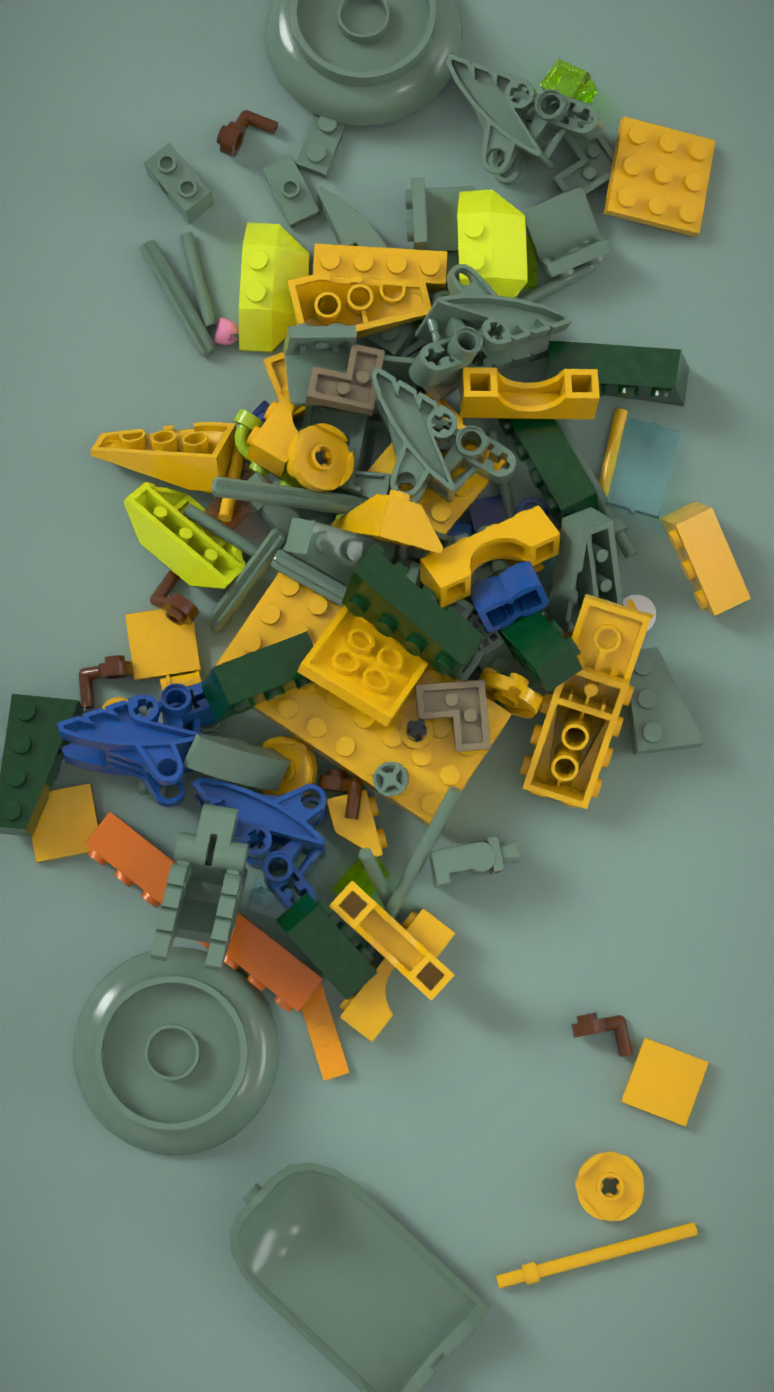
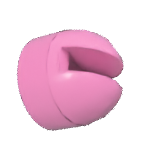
M220 317L214 336V343L231 345L238 339L233 334H239V328L230 319Z

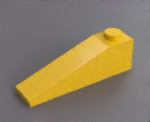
M317 273L287 281L296 325L303 323L312 326H328L333 323L356 325L357 339L424 318L432 307L425 281L384 278V280L369 279L351 275V277L331 276L328 273Z
M390 490L389 495H374L331 524V526L402 547L414 546L418 550L439 554L442 553L443 549L422 505L409 501L410 494L396 490Z

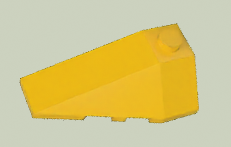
M196 422L194 423V429L175 431L174 425L163 426L161 431L146 434L142 429L101 433L90 452L93 457L188 490L212 493L213 479L218 476L227 478L237 427L236 423Z

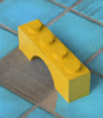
M315 243L313 274L328 273L331 276L351 277V275L369 279L384 280V278L425 281L428 293H437L445 290L448 251Z
M463 367L459 386L460 418L594 419L600 399L598 369H563L558 375L548 380L523 383L505 378L497 368Z
M287 381L281 390L283 395L278 403L273 401L264 415L265 423L261 428L256 425L246 442L250 445L247 458L280 478L287 471L290 442L295 434L298 433L294 426L292 415L302 407L294 406L290 403Z
M539 505L530 510L520 511L510 519L499 524H492L485 530L470 537L459 539L456 543L443 548L441 554L430 552L424 558H421L420 580L424 586L426 585L436 593L435 596L438 599L439 605L443 608L471 595V576L479 566L495 559H511L520 563L530 561L532 566L558 555L560 532Z
M351 881L329 905L333 911L381 953L431 1001L454 977V974L355 882Z
M424 908L419 914L413 910L401 925L436 958L455 935V932ZM384 958L378 968L371 964L378 973L361 988L357 995L354 993L348 1000L344 999L339 1006L344 1011L340 1018L371 1042H373L393 1016L386 1000L385 990L388 977L395 967L386 958Z

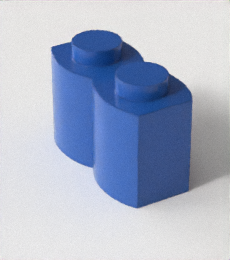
M530 561L517 563L503 571L500 576L486 578L471 587L470 597L487 632L503 629L513 623L518 617L528 616L540 611L549 603Z

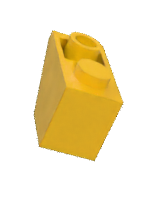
M366 789L362 790L358 820L345 818L348 794L327 799L336 835L360 849H371L376 858L383 857L382 849L388 848L383 828L376 830L373 816L379 815L375 795L368 797Z

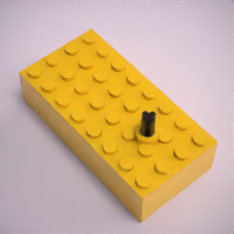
M279 572L215 666L306 631L314 646L342 607ZM429 664L416 685L460 682L461 680L458 678L453 680L449 676L442 675ZM316 683L302 690H298L295 687L286 691V694L279 699L271 702L264 701L252 708V710L291 736L306 743L309 748L352 777L360 779L364 785L427 827L432 821L448 788L454 786L462 792L489 752V750L455 752L452 718L418 719L415 686L387 727ZM486 697L490 745L492 747L509 722L512 714ZM386 762L402 764L409 774L407 788L401 794L395 796L380 794L373 783V774L376 768Z

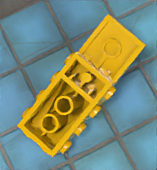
M585 594L571 637L581 652L576 657L583 669L554 688L552 695L545 694L540 713L546 715L542 726L535 724L530 739V744H534L535 748L532 756L525 755L519 773L525 775L522 789L528 790L536 796L550 797L561 801L565 805L584 809L588 808L591 797L597 799L603 779L598 778L601 767L607 768L613 753V748L608 747L611 737H618L624 720L623 717L619 716L622 705L629 706L634 691V686L629 685L651 620V614Z

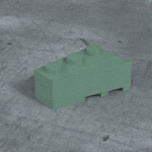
M292 517L284 551L339 583L348 586L353 570L375 542L385 549L382 555L391 563L396 545L316 521Z

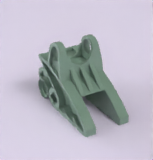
M449 53L446 64L454 81L472 104L485 132L481 155L482 165L499 182L512 184L518 181L529 159L549 169H553L554 164L550 156L565 133L590 141L599 137L603 132V118L592 105L564 96L555 89H547L539 94L526 79L517 76L513 77L511 74L497 69L492 70L490 67L474 61L471 63L468 59ZM535 105L536 111H531L530 115H526L528 110ZM590 117L593 120V122L591 124H585L583 127L579 123L577 118L582 120H588ZM553 131H555L556 133L554 134L552 139L548 141L546 146L543 148L542 145L545 143L550 134ZM492 152H493V167H491V166L489 165V163H488L489 155H490ZM514 161L516 165L514 174L508 178L502 177L500 174L506 172Z
M457 264L451 268L447 275L449 291L442 290L434 295L430 301L432 307L415 333V337L432 343L423 346L409 368V375L412 381L421 387H431L438 384L451 387L457 384L461 378L463 367L497 368L498 371H502L508 367L512 368L524 364L527 361L531 362L547 356L549 343L547 340L542 339V337L565 331L572 322L566 313L549 306L518 298L498 296L472 267L465 264ZM461 273L467 276L470 285H461L456 279L455 274ZM477 358L481 362V364L479 366H477V362H475V364H472L471 362L473 361V359L475 361Z
M377 366L371 373V380L376 393L375 402L378 412L390 434L397 459L390 479L391 490L403 492L398 489L399 486L403 484L412 485L414 488L404 493L410 494V498L414 497L411 502L419 503L428 487H430L448 503H452L454 501V493L475 472L496 484H503L512 478L516 466V458L513 452L486 436L480 427L469 425L458 430L457 418L450 409L441 404L438 407L436 401L421 392L417 396L416 389L401 380L396 382L394 376ZM466 445L476 446L478 449L475 451L465 450L463 447ZM448 451L445 458L443 459L441 453H445ZM488 451H490V452H489V459H488L487 457L485 458V456H486V454L488 453ZM501 459L505 460V468L495 471L494 462L499 463ZM459 467L466 469L452 481L450 476Z
M204 803L197 833L179 832L174 853L175 863H172L150 953L151 959L167 961L174 939L179 937L210 943L205 968L217 971L222 970L232 933L236 927V918L248 869L245 867L249 844L234 841L239 809Z

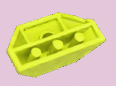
M492 189L459 192L457 212L459 264L472 267L498 296L515 298L528 283L525 215ZM459 273L460 284L464 286L470 285L467 276Z
M247 222L242 247L239 294V351L272 353L286 339L288 327L296 326L287 281L309 275L310 253L280 224Z
M145 482L125 498L123 503L139 543L189 586L225 589L238 577L246 566L240 549L183 515L187 506L192 504L215 518L187 493L166 487H155L154 484Z

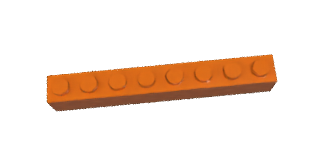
M109 812L84 843L91 848L88 855L102 866L107 862L117 869L114 875L129 887L134 882L144 890L140 896L157 908L163 902L172 863L175 862L118 816ZM238 911L236 927L232 933L224 962L235 971L239 966L250 974L247 980L263 992L266 987L277 995L273 1001L284 1010L290 1012L294 1008L299 1012L324 978ZM198 941L204 947L209 949L210 943Z

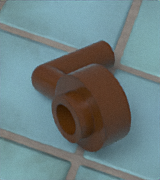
M249 110L242 111L236 122L231 121L227 126L223 125L217 137L220 152L235 157L241 148L245 131L249 125L275 134L278 122Z
M169 570L150 597V603L155 607L166 610V617L179 626H182L183 623L190 625L199 614V610L190 600L182 595L172 593L167 597L180 579L177 574Z
M115 655L105 657V663H100L98 666L82 668L79 671L82 707H95L93 680L133 676L132 662L125 661V656Z
M328 769L327 775H320L319 787L325 791L348 793L345 818L358 820L363 787L362 781L358 778H347V772Z
M595 1012L576 1016L578 1023L571 1024L574 1038L614 1030L619 1056L633 1054L626 1019L621 1015L598 1019Z

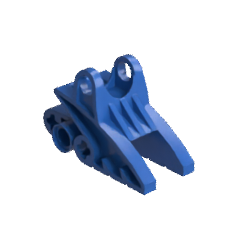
M203 682L188 687L178 683L170 684L164 688L161 693V701L158 702L150 695H137L129 698L128 702L123 700L105 706V709L99 708L82 714L83 717L75 716L58 722L57 728L61 739L73 742L61 747L65 762L86 770L137 777L141 779L158 804L163 807L179 805L185 797L182 776L184 773L195 771L185 767L183 762L196 734H202L200 727L216 722L201 688ZM146 706V710L151 708L149 716L142 717V713L137 715L139 707ZM161 712H162V719H163V723H162V724H161V723H157L158 720H159V716H160V713H161ZM165 785H175L179 789V794L172 799H167L160 794V790Z
M199 777L192 783V787L198 793L195 795V800L202 808L204 803L239 809L234 841L249 844L246 863L252 868L263 869L264 883L267 890L274 894L286 910L294 903V896L290 891L292 887L298 896L302 897L308 893L315 901V892L303 875L317 858H325V839L315 830L326 817V794L321 787L315 784H306L282 796L255 793L225 781ZM308 791L316 792L320 796V798L307 796L301 799L304 793ZM309 803H314L318 805L314 809H308L304 807ZM255 845H258V848H260L261 845H263L264 847L257 850V846ZM273 846L281 848L273 852ZM301 853L307 855L306 859L297 869L294 865L295 861ZM261 857H264V858H265V859H263V860H261V861L258 860V858H261ZM275 870H283L286 872V874L281 877H275L271 875V873Z

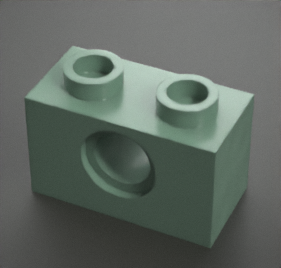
M170 143L144 162L149 178L188 224L214 205L209 188Z

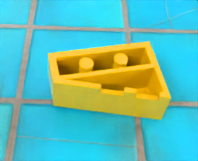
M694 501L659 518L670 543L681 561L680 565L684 575L689 581L691 580L696 590L693 595L701 610H706L708 613L716 616L751 599L712 507Z

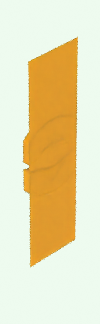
M321 983L301 1009L323 1080L326 1081L350 1072Z

